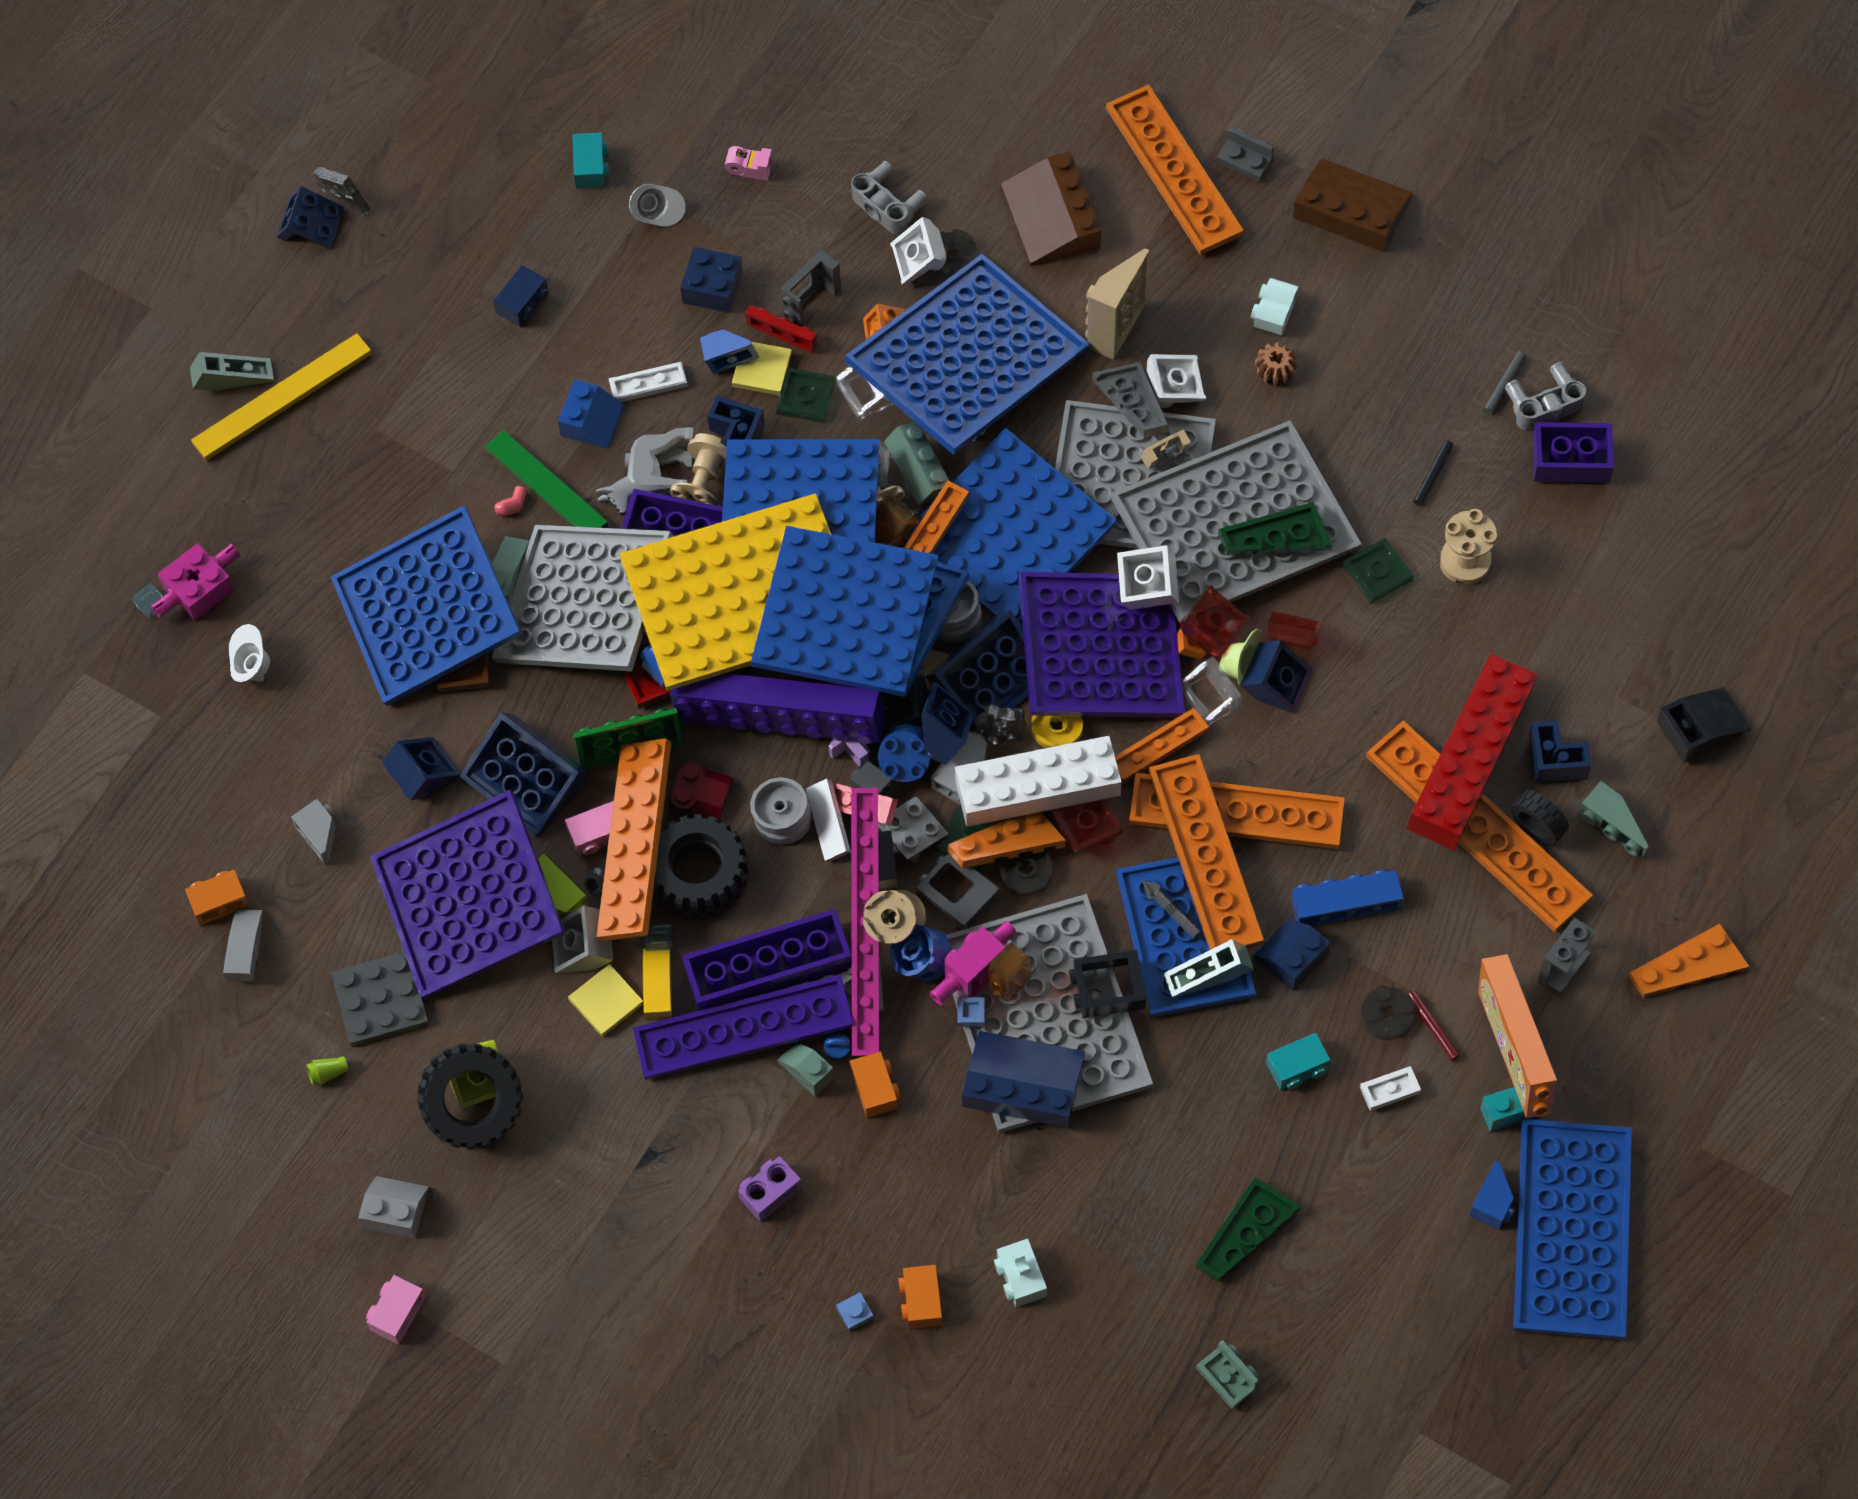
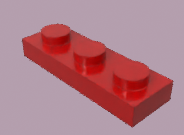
M750 305L747 309V326L807 352L814 353L817 348V336L810 328L793 324L785 317L779 318L772 315L764 308H756Z

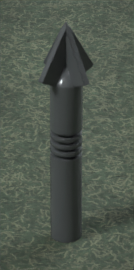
M1143 880L1148 900L1154 899L1195 939L1201 931L1160 891L1161 885Z

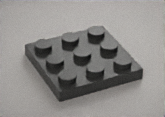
M404 951L331 972L351 1047L429 1025L422 998L418 992Z

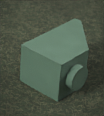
M798 1042L777 1060L814 1097L834 1080L833 1067L815 1050Z

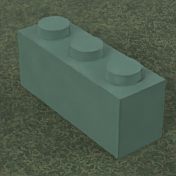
M916 422L900 425L884 442L918 506L933 502L949 479L921 427Z

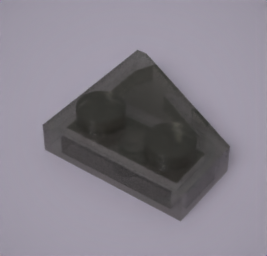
M318 167L313 172L318 180L317 185L322 191L329 193L362 216H366L371 211L349 176L322 167Z

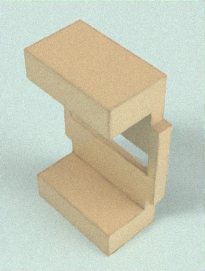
M1183 429L1144 449L1141 459L1147 469L1150 470L1155 467L1158 461L1157 453L1176 444L1180 453L1188 450L1191 441Z

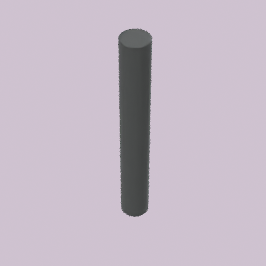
M1518 351L1485 405L1483 409L1485 413L1491 415L1506 391V384L1513 380L1526 358L1524 352Z

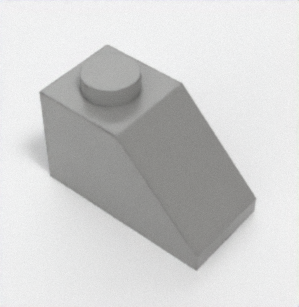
M316 799L291 816L298 832L321 861L326 864L330 859L336 829L333 822L335 815L327 804L322 806L318 799Z

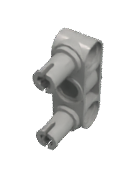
M883 161L871 173H861L853 177L851 181L852 198L872 219L879 222L889 232L902 234L908 229V223L912 221L914 213L928 202V197L923 191L918 190L907 201L900 202L888 189L880 185L894 173L893 167L887 161Z
M1558 362L1550 368V372L1558 386L1547 389L1535 396L1527 397L1518 380H1513L1506 384L1505 390L1514 404L1513 411L1516 415V423L1520 429L1526 431L1534 430L1535 422L1554 423L1582 409L1586 396V387L1583 383L1571 378L1563 362ZM1570 395L1577 396L1578 398H1572ZM1525 413L1532 414L1533 416H1526Z

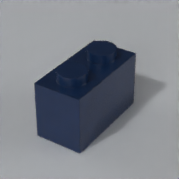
M521 265L493 300L496 314L521 327L525 320L528 321L532 317L536 306L547 298L549 291L546 278Z

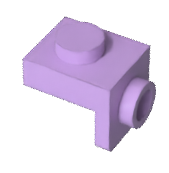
M833 739L828 746L832 759L846 751L858 766L862 767L869 761L868 753L870 751L866 744L849 739L837 741Z

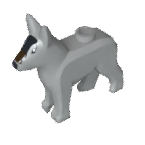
M677 428L665 434L643 435L635 440L631 453H626L625 468H628V475L611 486L597 489L596 492L602 494L597 501L610 502L619 514L624 516L626 515L633 489L672 496L670 493L672 485L679 482L688 483V480L661 477L660 466L679 462L683 463L687 468H692L693 457L687 451L675 445L679 441H690L694 436V428Z

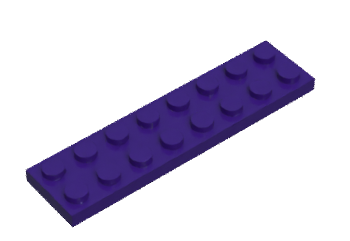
M837 975L633 1027L643 1075L645 1080L849 1029L852 1028L853 1021L842 977Z

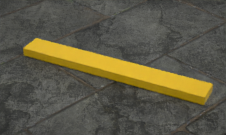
M356 333L191 439L192 444L206 461L372 355L371 349Z

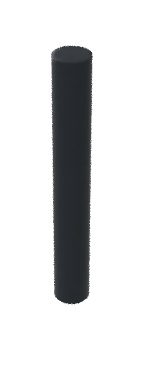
M1445 440L1413 500L1414 504L1418 506L1423 505L1453 447L1451 441Z

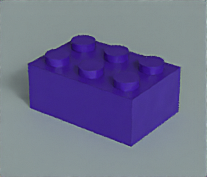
M1535 422L1532 436L1534 482L1610 483L1614 470L1612 423Z

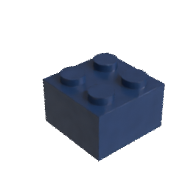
M693 246L680 287L682 303L730 313L743 273L741 256Z

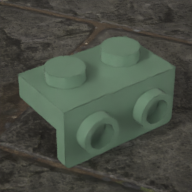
M1222 1340L1218 1343L1216 1350L1196 1365V1369L1233 1410L1258 1389L1259 1376L1253 1367L1244 1365L1239 1359L1241 1357L1239 1352L1232 1344L1227 1345Z

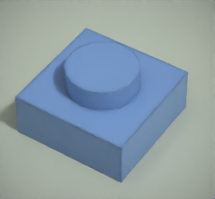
M957 997L958 1026H985L984 997Z
M861 1292L836 1305L849 1331L874 1319Z

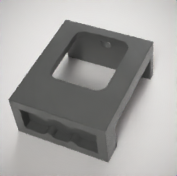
M822 250L810 259L781 287L783 316L792 323L803 327L802 306L822 287L834 296L841 290L839 263ZM809 275L808 285L800 293L794 295L791 291Z
M949 853L946 856H940L933 866L934 869L928 875L923 874L916 883V896L919 899L925 897L956 922V930L958 931L973 927L999 899L998 887L973 867L961 868ZM951 866L973 882V887L957 903L950 902L932 887Z
M1574 917L1544 957L1537 982L1560 996L1589 958L1590 952L1586 950V947L1597 932Z

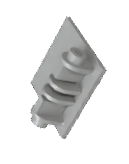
M917 796L895 809L891 825L878 822V827L881 831L892 830L894 846L907 861L912 863L919 860L920 855L918 853L948 835V832Z

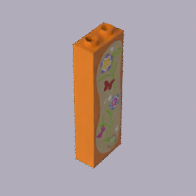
M1508 954L1484 958L1481 960L1478 994L1526 1118L1543 1117L1553 1113L1557 1079Z

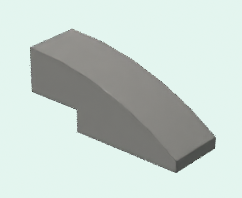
M236 909L230 929L223 970L227 981L253 982L255 962L258 961L263 910Z

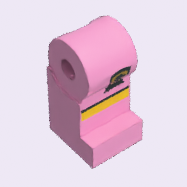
M739 146L730 147L724 168L731 174L768 181L773 164L772 149L762 148L761 151H754Z

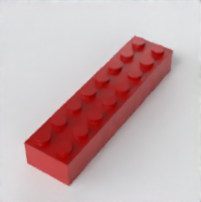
M1490 653L1410 815L1406 827L1407 830L1455 851L1533 691L1538 677L1537 673Z

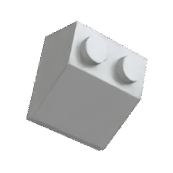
M582 906L561 918L566 933L552 940L556 974L597 970L613 961L612 941H601L596 937L600 909Z
M376 1176L365 1192L358 1219L362 1228L415 1239L429 1186Z

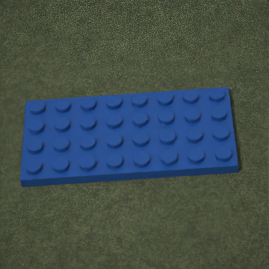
M1522 1119L1513 1331L1625 1340L1632 1128Z

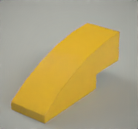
M670 947L643 949V1001L646 1021L672 1018Z

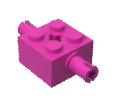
M197 543L158 573L162 587L167 594L150 605L151 609L161 619L171 609L179 605L196 621L234 591L231 579L223 569L241 557L240 553L232 544H229L224 550L213 557L209 556Z
M1005 921L993 934H990L983 926L977 932L972 931L964 940V944L958 950L953 949L946 956L945 980L930 992L932 999L937 1004L943 1005L955 991L961 997H975L1006 968V947L1004 945L1017 934L1016 929L1009 922Z

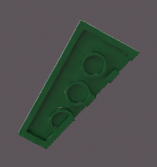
M1314 502L1220 528L1218 531V536L1226 555L1331 550L1333 546Z
M1254 1177L1196 1263L1195 1268L1220 1282L1301 1209V1206Z

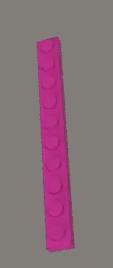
M851 788L852 1056H867L879 1052V941L873 939L867 933L863 924L865 905L874 894L879 892L878 788Z

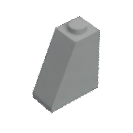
M969 732L965 745L946 765L941 763L931 776V788L961 805L955 782V767L986 761L987 742L984 737L976 732Z

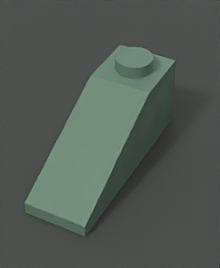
M199 352L190 367L193 389L220 391L269 383L274 380L270 358Z
M505 536L492 562V566L510 604L530 540Z
M1231 939L1165 972L1164 976L1171 996L1176 998L1234 980L1254 970L1246 946Z

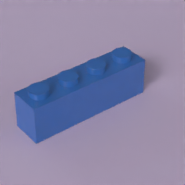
M1386 869L1376 871L1372 875H1352L1348 879L1340 881L1329 879L1322 882V884L1313 886L1302 884L1296 887V889H1292L1291 896L1296 921L1310 926L1402 909L1404 900L1397 871Z

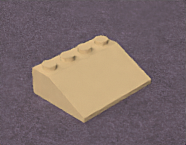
M1148 249L1141 250L1102 275L1097 283L1091 285L1086 294V299H1088L1086 312H1088V316L1085 322L1088 328L1085 337L1090 344V350L1114 360L1147 303Z

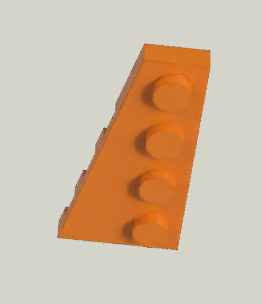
M1042 812L1009 818L948 845V852L961 868L995 862V858L998 857L1015 858L1022 852L1032 851L1033 854L1044 852L1046 847L1064 848L1066 840Z
M1718 924L1631 971L1629 978L1642 997L1645 998L1675 990L1680 986L1695 985L1703 980L1714 977L1717 979L1737 971L1739 973L1748 971L1750 966L1723 927Z

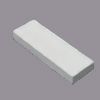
M682 362L609 378L612 395L620 402L688 387Z
M825 779L806 788L824 860L831 862L850 853L851 850L832 780Z

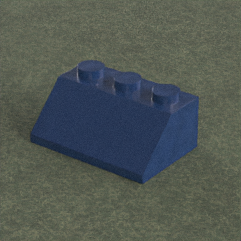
M934 681L930 687L921 714L924 747L934 761H940L943 765H946L965 745L974 713Z

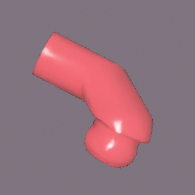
M521 486L515 487L512 498L495 504V512L503 516L520 512L527 489Z

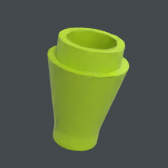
M344 1056L312 1060V1063L306 1065L312 1085H322L342 1073L348 1072Z

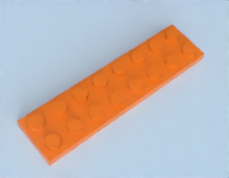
M1149 84L1106 104V110L1200 255L1243 236V228Z
M667 738L621 745L596 936L601 941L648 935L671 742Z
M1200 754L1149 767V774L1209 950L1231 939L1245 945L1246 948L1262 945L1264 939Z
M1136 773L1129 824L1168 829L1150 774ZM1209 781L1228 836L1339 849L1345 797Z

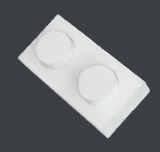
M1411 1066L1360 1084L1361 1092L1370 1111L1418 1095L1421 1092Z

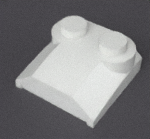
M920 218L890 243L894 251L902 285H907L928 270L937 271L945 264L946 252L940 231L930 219Z
M1151 354L1147 359L1146 376L1161 408H1168L1173 403L1205 401L1206 395H1204L1197 355Z

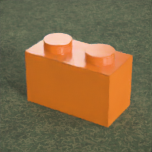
M235 869L222 871L214 878L206 881H197L185 889L200 926L234 913L236 909L249 907Z
M880 1051L850 1060L851 1072L866 1118L898 1109L897 1099H901L897 1083L892 1084L889 1075L893 1074L889 1059L884 1060Z
M936 1265L903 1268V1277L898 1278L900 1294L906 1295V1304H901L903 1321L908 1320L909 1329L942 1326Z

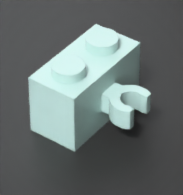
M1028 1239L997 1249V1259L994 1260V1265L998 1275H1004L1007 1284H1004L1003 1288L1008 1301L1013 1299L1015 1307H1019L1047 1297V1287Z

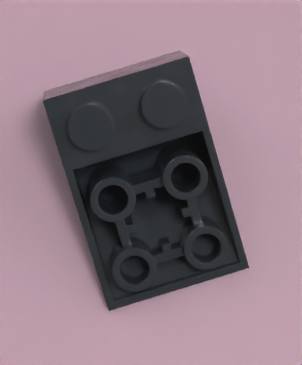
M1724 687L1682 697L1662 707L1657 718L1658 725L1683 763L1752 729Z

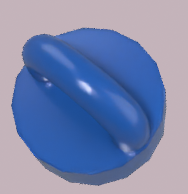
M841 1033L829 1035L824 1042L826 1056L833 1061L846 1059L851 1051L848 1037Z

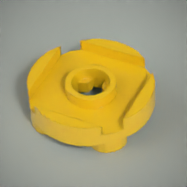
M1032 716V736L1044 748L1075 743L1082 736L1083 720L1081 716ZM1061 721L1062 729L1054 730L1051 723Z

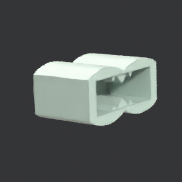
M1273 278L1269 279L1267 285L1263 284L1259 293L1261 301L1259 304L1254 305L1251 313V318L1254 319L1253 327L1282 335L1295 305L1299 286Z

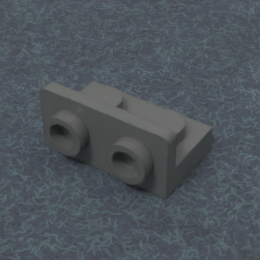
M1231 128L1228 140L1218 154L1216 162L1260 182L1273 162L1274 147L1264 140H1258L1249 136L1245 131Z

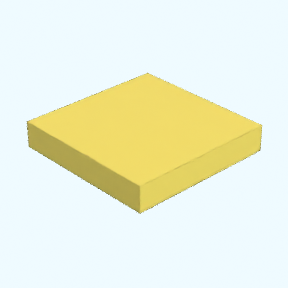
M751 342L758 352L759 358L736 366L732 387L781 396L792 356V349Z
M610 964L568 996L569 1001L602 1037L644 1005L643 1000Z

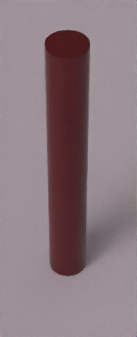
M1415 990L1410 992L1407 998L1449 1059L1451 1061L1456 1060L1460 1056L1456 1048Z

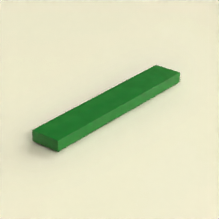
M504 430L485 445L486 450L573 527L606 528L608 526L607 520Z

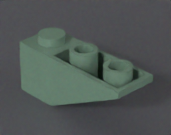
M1600 781L1582 802L1579 814L1586 823L1601 829L1608 839L1616 840L1624 846L1629 854L1638 856L1643 860L1649 846L1626 802L1619 793Z

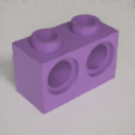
M779 1156L774 1161L773 1159L768 1160L756 1176L746 1178L740 1184L738 1194L739 1199L761 1222L802 1189V1184L798 1175ZM778 1174L786 1177L780 1183L772 1181V1178ZM755 1192H763L765 1194L760 1200L751 1198V1195Z

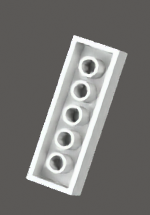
M1109 736L955 767V782L966 827L1121 796V779Z

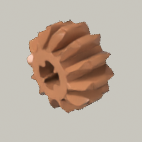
M1278 341L1275 347L1267 343L1265 350L1260 349L1257 359H1255L1258 376H1264L1263 380L1265 383L1273 380V384L1276 385L1280 380L1286 384L1288 378L1294 377L1298 361L1295 359V351H1289L1288 344L1280 347Z

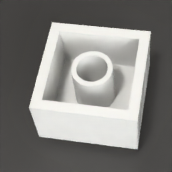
M1165 545L1117 553L1121 603L1132 610L1179 603L1176 557L1172 549Z

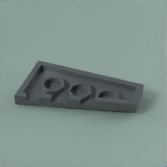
M1140 362L1092 373L1093 382L1144 438L1168 432L1167 421Z

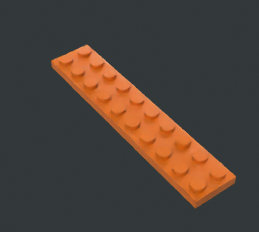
M1404 720L1366 753V758L1415 803H1417L1440 756ZM1482 793L1459 840V844L1552 931H1558L1592 900L1593 895Z

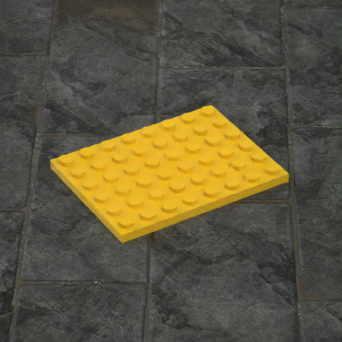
M816 493L619 553L667 691L751 665L786 526L831 534Z

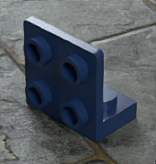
M300 186L289 198L277 238L286 241L291 235L295 236L298 234L329 249L332 247L344 207Z

